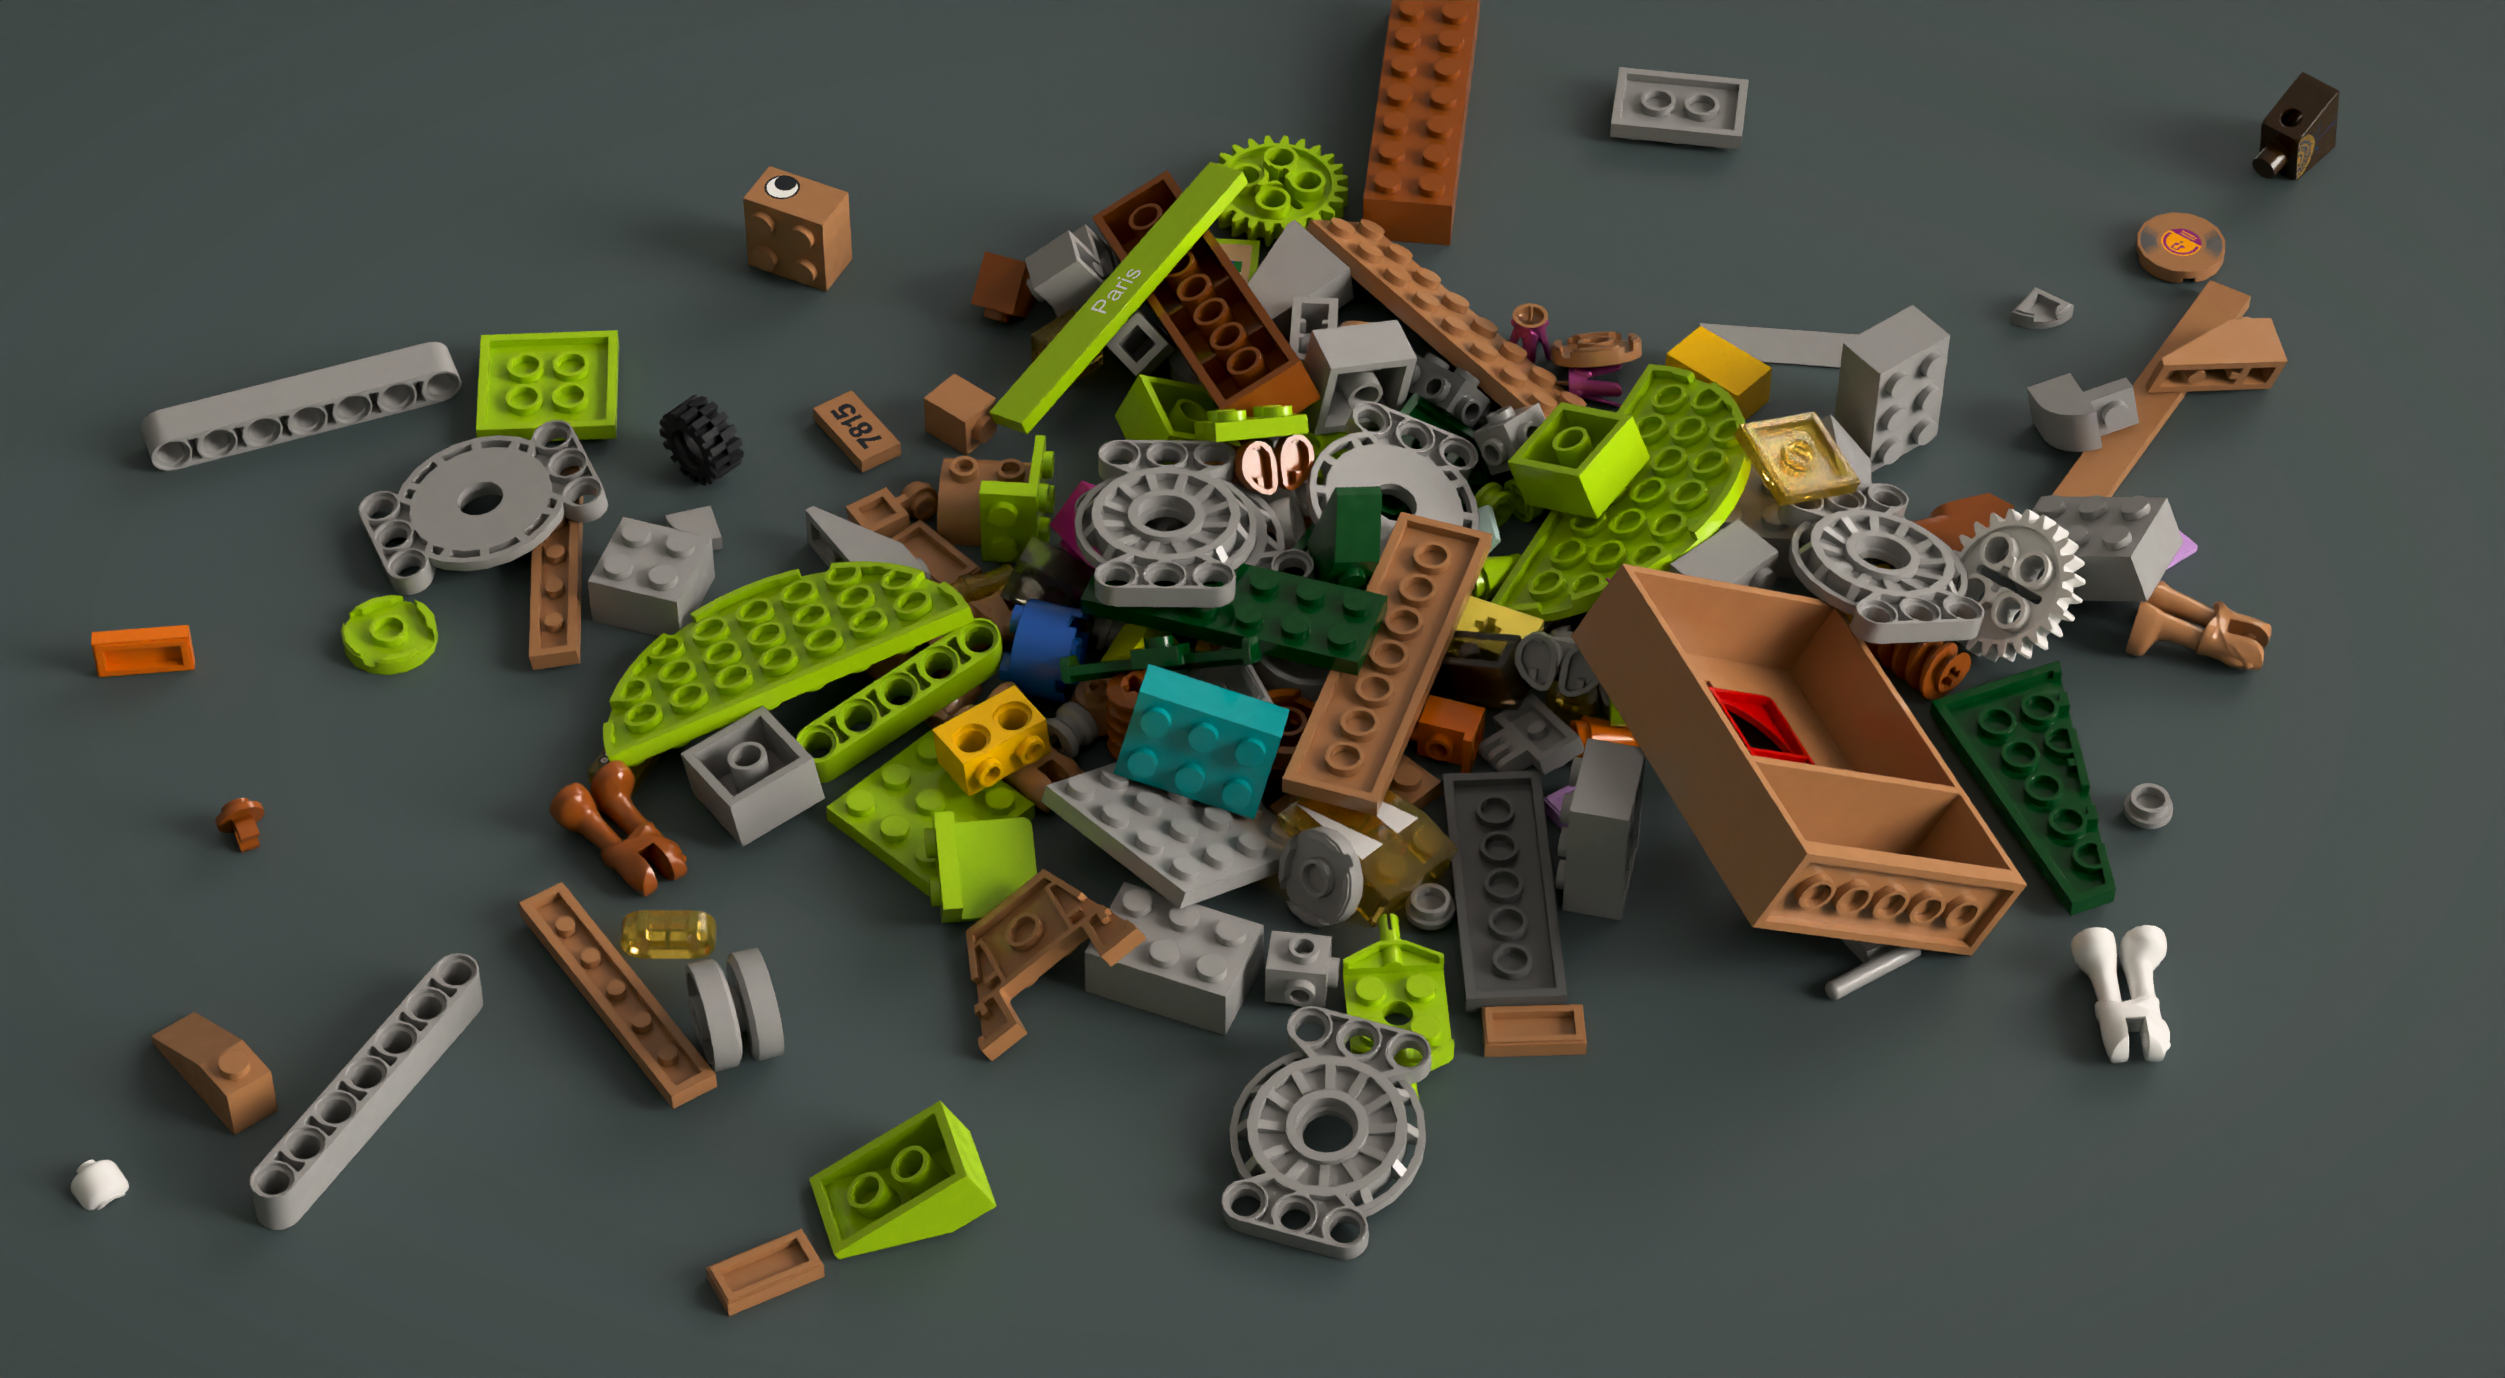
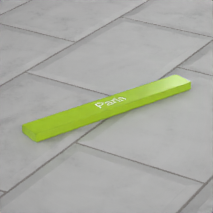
M1213 162L1208 163L990 410L989 413L996 424L1024 434H1028L1248 184L1243 171Z

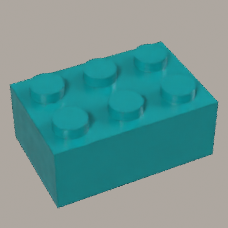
M1148 664L1113 774L1255 819L1290 709Z

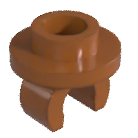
M238 798L226 803L221 808V813L217 816L215 823L218 830L222 833L234 832L241 853L260 847V842L257 838L260 836V832L256 823L262 819L265 811L262 804L258 801Z

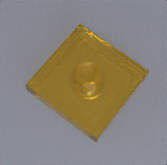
M1816 412L1740 424L1734 435L1779 506L1854 493L1861 483Z

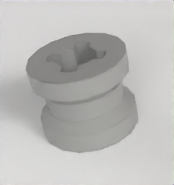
M1065 702L1056 711L1055 718L1046 719L1050 744L1062 755L1072 759L1077 757L1081 746H1089L1098 737V727L1095 720L1084 707L1075 702Z

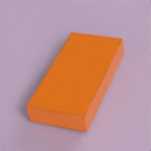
M189 625L92 632L91 646L98 677L195 670V655Z

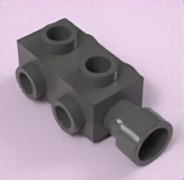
M1427 353L1424 358L1416 355L1417 361L1407 398L1410 399L1414 393H1417L1472 429L1491 401L1477 389L1480 381L1460 367H1457L1454 373L1449 371L1451 367L1431 353Z

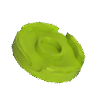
M397 595L372 598L356 606L349 613L350 619L346 622V625L343 623L341 629L345 656L355 667L371 674L393 675L408 672L422 665L434 653L438 642L435 617L430 609L420 601L415 599L414 603L403 601V596Z

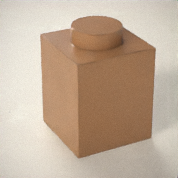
M953 374L924 397L925 431L967 456L980 444L988 442L997 431V424L989 413L996 405V398L960 376Z

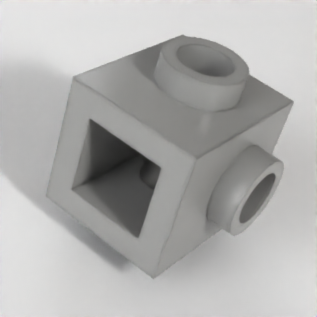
M1539 403L1514 410L1511 405L1500 408L1487 415L1488 424L1473 433L1491 475L1511 471L1507 462L1546 419Z
M1271 931L1265 968V1002L1325 1007L1328 987H1338L1340 958L1331 957L1332 936Z

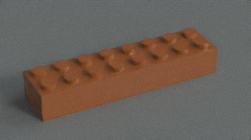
M1392 0L1363 197V219L1380 225L1385 231L1384 236L1390 241L1451 245L1480 16V0Z
M1168 170L1092 216L1097 228L1119 263L1125 259L1183 193ZM1207 229L1145 300L1146 304L1176 346V349L1217 410H1246V416H1253V407L1280 404L1281 406L1292 405L1293 413L1302 412L1322 397L1301 360L1213 234ZM1245 439L1238 441L1242 445L1245 442H1248L1250 440L1253 441L1255 439Z

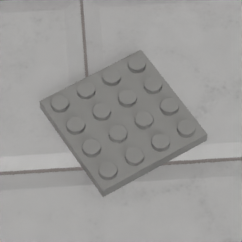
M1117 762L1046 785L1041 800L1048 808L1179 909L1278 874L1279 858L1285 843L1292 836L1300 833L1294 825L1284 822L1268 810L1262 801H1260L1255 819L1113 774Z

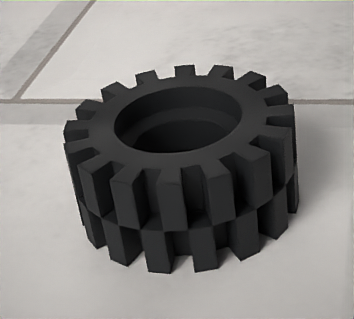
M693 395L662 416L663 418L659 423L662 428L659 431L660 436L667 439L663 442L665 449L671 450L673 453L670 458L674 463L678 461L681 464L679 470L684 475L690 473L692 481L695 483L700 481L701 485L706 486L713 484L739 466L742 462L741 458L744 457V451L739 448L742 446L741 438L734 436V433L737 432L734 424L729 426L726 422V419L729 418L724 411L719 413L717 411L718 405L713 401L708 404L707 397L700 396L698 398L697 395Z

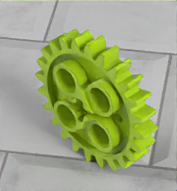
M1268 135L1265 136L1264 144L1258 145L1250 138L1248 139V148L1243 149L1234 144L1232 145V155L1226 153L1219 154V163L1216 164L1243 171L1248 181V184L1219 216V227L1226 228L1232 226L1233 237L1245 232L1248 233V240H1256L1258 237H1263L1265 245L1270 246L1274 239L1279 238L1287 224L1293 220L1306 229L1310 220L1330 221L1331 218H1343L1344 207L1348 206V176L1343 175V164H1334L1333 153L1321 156V145L1318 144L1307 149L1305 148V139H1301L1293 145L1289 144V138L1285 135L1280 143H1274Z

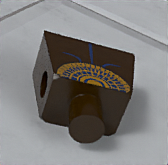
M2302 72L2263 120L2261 125L2260 153L2252 162L2254 170L2266 179H2272L2279 173L2291 180H2298L2327 155L2336 144L2340 91Z

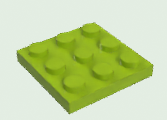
M618 330L481 335L476 418L477 438L502 435L531 440L534 431L540 425L552 420H562L572 426L579 440L617 439ZM558 438L551 441H561L566 439Z
M932 729L826 807L827 820L929 897V877H935L937 874L935 858H926L924 829L932 828L934 812L954 811L955 823L1025 817L1031 821L1035 818V804L1003 780H999L996 784L968 797L938 763Z

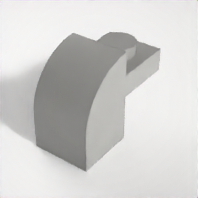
M1140 308L1135 311L1106 344L1137 377L1139 374L1150 376L1176 349L1170 338Z
M2070 373L2027 387L2034 426L2049 445L2060 450L2085 452L2102 448L2101 436L2139 423L2133 386L2127 377L2084 392Z

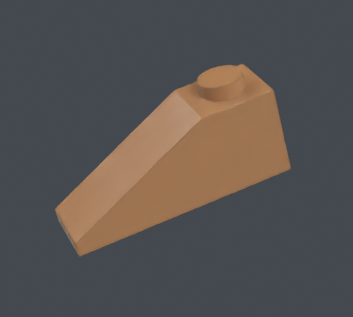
M2239 317L2229 319L2162 357L2145 387L2147 393L2271 389L2288 361L2271 318Z
M196 1012L187 1015L151 1036L152 1043L234 1135L278 1111L270 1069L239 1037Z

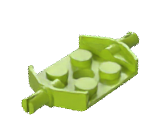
M1390 913L1389 930L1387 914H1383L1377 919L1380 941L1343 959L1342 975L1346 1014L1413 1031L1424 1036L1431 1048L1432 1064L1430 1071L1449 1063L1454 1058V1039L1451 1037L1443 970L1444 954L1407 940H1402L1400 938L1398 916ZM1393 1013H1401L1406 1015L1410 1021L1404 1025H1392L1385 1020V1017ZM1358 1035L1349 1039L1350 1052L1353 1054L1367 1053L1374 1045L1372 1040L1366 1036ZM1406 1048L1396 1053L1394 1061L1403 1067H1413L1421 1062L1423 1056L1415 1049ZM1417 1083L1410 1084L1419 1099Z

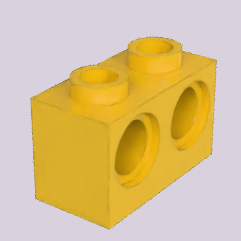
M1015 685L932 729L938 763L968 797L996 784L999 780L1026 765L1035 763L1041 757L1051 752L1046 718Z

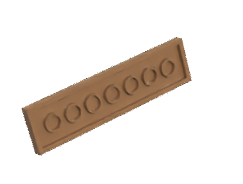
M1331 218L1330 221L1310 220L1306 230L1350 268L1353 279L1456 368L1460 367L1480 381L1478 387L1502 408L1511 405L1514 410L1539 403L1545 418H1547L1560 402L1586 407V402L1582 398L1565 391L1562 387L1555 384L1557 378L1553 373L1532 363L1527 358L1525 349L1513 342L1507 341L1497 333L1498 327L1493 322L1479 317L1469 309L1470 304L1464 297L1448 291L1441 285V278L1436 273L1420 267L1413 261V255L1408 249L1392 243L1385 237V231L1380 225L1366 219H1362L1360 222H1346L1339 218Z
M1405 512L1400 513L1366 591L1387 596L1386 614L1358 676L1330 670L1282 778V792L1377 816L1489 554L1492 544L1491 533Z

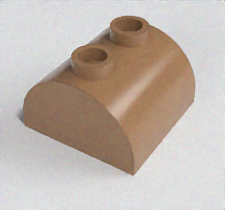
M969 456L944 458L938 492L937 533L952 545L981 546L979 501L981 480L1029 483L1031 462H1021L1012 458L1002 461L977 460Z

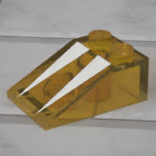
M1390 790L1387 791L1377 816L1302 797L1275 818L1276 822L1290 837L1298 835L1301 831L1323 826L1337 830L1351 843L1359 857L1363 873L1362 898L1357 910L1373 928L1378 925L1377 919L1379 916L1387 914V917H1389L1390 913L1393 914L1405 905L1407 898L1411 896L1412 891L1418 886L1434 883L1441 878L1458 851L1456 845L1425 812Z

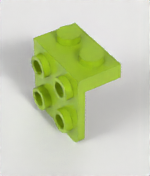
M1036 435L1029 483L981 480L979 501L982 561L1038 564L1041 545L1049 546L1051 519L1045 517V513H1054L1055 485L1047 484V479H1053L1055 456L1054 451H1046L1045 435Z
M954 811L934 812L932 828L924 829L926 858H935L937 874L935 877H929L931 907L940 906L941 924L980 920L1037 874L1032 823L1025 817L955 823Z

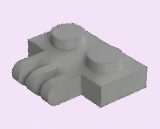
M1534 694L1494 716L1493 720L1498 732L1483 740L1478 746V753L1498 772L1522 771L1533 764L1543 775L1564 766L1568 761L1585 750L1580 736Z

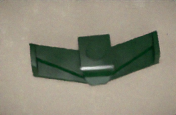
M1173 635L1144 638L1145 647L1130 650L1131 658L1079 664L1077 655L1061 657L1060 671L1063 683L1070 684L1080 681L1112 678L1120 672L1146 669L1148 664L1170 671L1235 665L1247 666L1261 661L1262 655L1257 636L1243 638L1242 648L1191 652L1190 643L1174 644Z

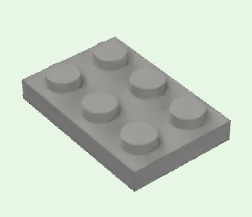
M1619 67L1610 137L1741 150L1749 80Z

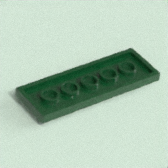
M1244 563L1234 570L1236 574L1235 597L1229 604L1222 607L1108 606L1101 603L1095 597L1094 573L1081 597V613L1233 648H1242L1243 638L1257 636L1261 654L1358 676L1387 611L1386 595ZM1114 580L1108 581L1105 584L1122 586L1127 584V582ZM1158 581L1154 583V585L1163 587L1176 584L1171 581ZM1215 581L1203 583L1204 586L1221 587L1225 585Z

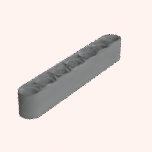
M427 342L160 409L144 418L141 423V433L153 465L159 470L172 471L444 402L453 398L459 392L462 381L448 348L439 342Z
M462 953L450 954L440 959L254 1169L250 1176V1188L256 1217L261 1225L272 1230H283L298 1222L477 1016L483 1007V993L479 966L475 959Z

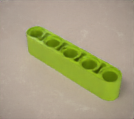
M974 618L975 622L951 631L805 726L798 733L796 740L809 754L819 748L830 750L824 757L813 758L820 783H827L836 779L995 675L1000 670L1001 660L1004 655L1002 639L997 625L985 618ZM980 643L991 645L984 652L971 651L975 645ZM946 669L951 671L947 677L942 679L930 677L938 670ZM906 695L911 697L907 703L902 705L890 703L898 696ZM858 722L871 723L863 731L855 732L850 730Z

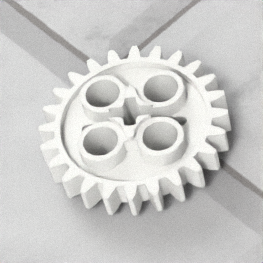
M2008 509L2006 518L2003 519L1999 515L1991 513L1990 527L1987 528L1976 521L1974 523L1976 536L1971 539L1961 534L1959 538L1964 548L1961 552L1953 550L1961 559L1967 572L1968 588L1965 596L1978 602L1979 596L1985 591L1983 598L1978 602L1985 611L1978 635L1974 639L1957 642L1966 646L1968 651L1977 656L1982 655L1992 662H1996L2001 657L2009 663H2013L2016 653L2030 659L2032 657L2033 644L2046 651L2048 649L2046 636L2049 633L2061 638L2063 633L2058 625L2061 619L2074 621V616L2067 610L2069 604H2080L2083 599L2073 593V588L2086 584V580L2074 572L2083 567L2085 563L2073 555L2079 546L2067 538L2069 532L2044 514L2039 516L2033 511L2026 509L2023 515L2013 509ZM2009 550L2005 559L2001 561L2004 553ZM1987 567L2008 580L2021 585L2032 593L2041 596V602L2034 604L2010 589L2002 587L1993 580L1981 575V569ZM2045 568L2043 575L2037 580L2038 574ZM2021 610L2019 617L2013 622L2014 616Z

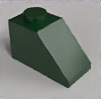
M1380 486L1335 487L1307 542L1317 580L1355 589L1366 588L1380 558L1382 509Z

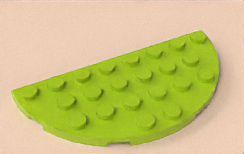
M1648 364L1617 413L1633 416L1649 453L1650 460L1598 519L1551 510L1491 602L1543 619L1544 622L1582 614L1590 610L1609 583L1606 581V578L1611 579L1621 564L1669 572L1672 562L1718 533L1744 491L1752 464L1750 432L1738 404L1731 395L1716 382L1708 384L1697 380L1692 371L1666 365Z
M886 562L831 563L829 570L826 572L801 576L799 569H795L742 586L692 612L690 616L693 622L680 629L674 635L661 634L629 666L610 697L609 703L612 711L608 722L603 723V744L609 762L614 760L623 761L628 767L638 766L647 758L671 748L683 747L691 740L714 730L724 729L762 706L767 710L774 709L786 700L805 692L817 691L836 679L851 673L865 671L872 664L896 654L908 653L922 643L939 636H945L951 631L975 622L970 606L962 595L947 582L943 581L939 584L926 579L924 572L920 569Z

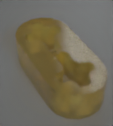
M634 911L627 914L622 921L620 945L624 952L635 958H703L710 955L715 949L717 924L712 916L702 911Z

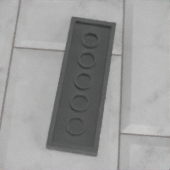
M1540 770L1442 774V794L1465 1011L1481 1012L1482 1007L1567 1005V988Z

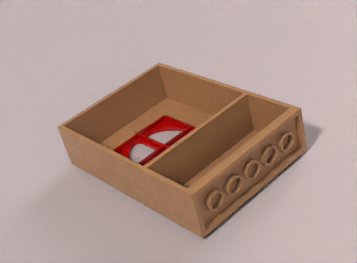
M1621 564L1571 637L1750 925L1761 929L1972 956L2027 884L1865 642L1852 633L1850 628L1851 621L1847 615L1817 598ZM1728 711L1755 726L1783 752L1750 747Z

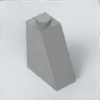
M1295 220L1287 224L1247 284L1287 342L1290 341L1293 296L1338 298V309L1354 299L1350 268Z

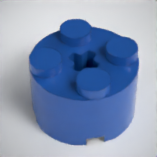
M1029 599L1025 606L1016 604L1013 608L1009 625L1010 633L1015 634L1012 651L1005 652L1002 657L999 679L1014 682L1024 692L1025 696L1062 704L1068 702L1071 696L1065 694L1068 684L1063 683L1061 680L1060 658L1068 655H1077L1079 664L1085 663L1089 633L1081 632L1080 628L1081 620L1090 622V615L1081 613L1079 608L1036 599ZM1074 682V683H1070V684L1078 685L1079 682Z

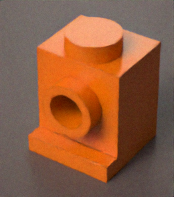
M1429 695L1409 739L1417 742V755L1461 765V773H1471L1478 756V746L1484 740L1485 708Z

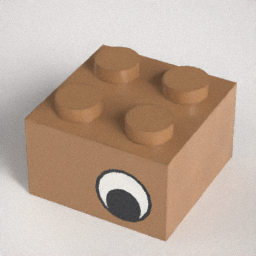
M769 166L743 198L748 265L827 292L852 260L849 194L843 190Z

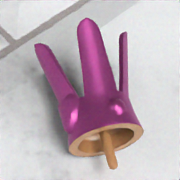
M1533 303L1519 305L1512 313L1511 325L1514 328L1509 342L1517 344L1519 338H1522L1523 349L1527 352V358L1535 364L1537 341L1539 340L1542 343L1546 359L1551 360V350L1546 333V327L1549 325L1548 312L1542 306Z
M1622 363L1601 367H1569V381H1556L1555 384L1569 385V392L1582 399L1621 407L1619 403L1594 397H1619L1622 394L1620 384L1588 378L1616 372L1621 369Z

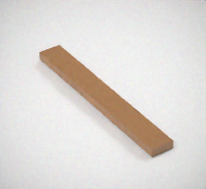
M2212 280L2207 283L2132 385L2139 423L2101 436L2102 448L2083 452L2052 495L2064 497L2113 496L2187 394V392L2147 393L2145 385L2161 358L2229 319L2242 317L2249 308L2250 295Z

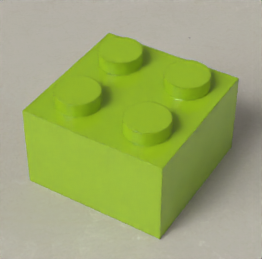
M1560 402L1507 463L1526 505L1598 519L1650 460V456L1632 415Z

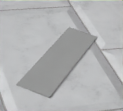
M1700 323V326L1761 362L1840 368L1843 343L1858 335Z

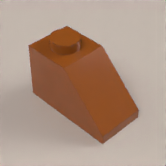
M985 251L971 304L985 307L983 316L1009 323L1011 315L1026 318L1037 301L1027 285V279L1030 276L1026 262Z

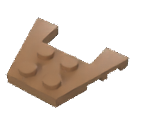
M1045 869L1041 870L966 930L971 980L977 985L978 1003L974 1005L975 1014L981 1021L982 1036L978 1037L980 1050L991 1061H994L1027 1034L1010 1004L1011 999L1023 989L1032 986L1042 974L1062 958L1071 955L1086 939L1090 938L1099 955L1112 967L1147 939L1134 923L1127 919L1123 920L1112 913L1106 906L1099 905L1087 898L1081 891Z

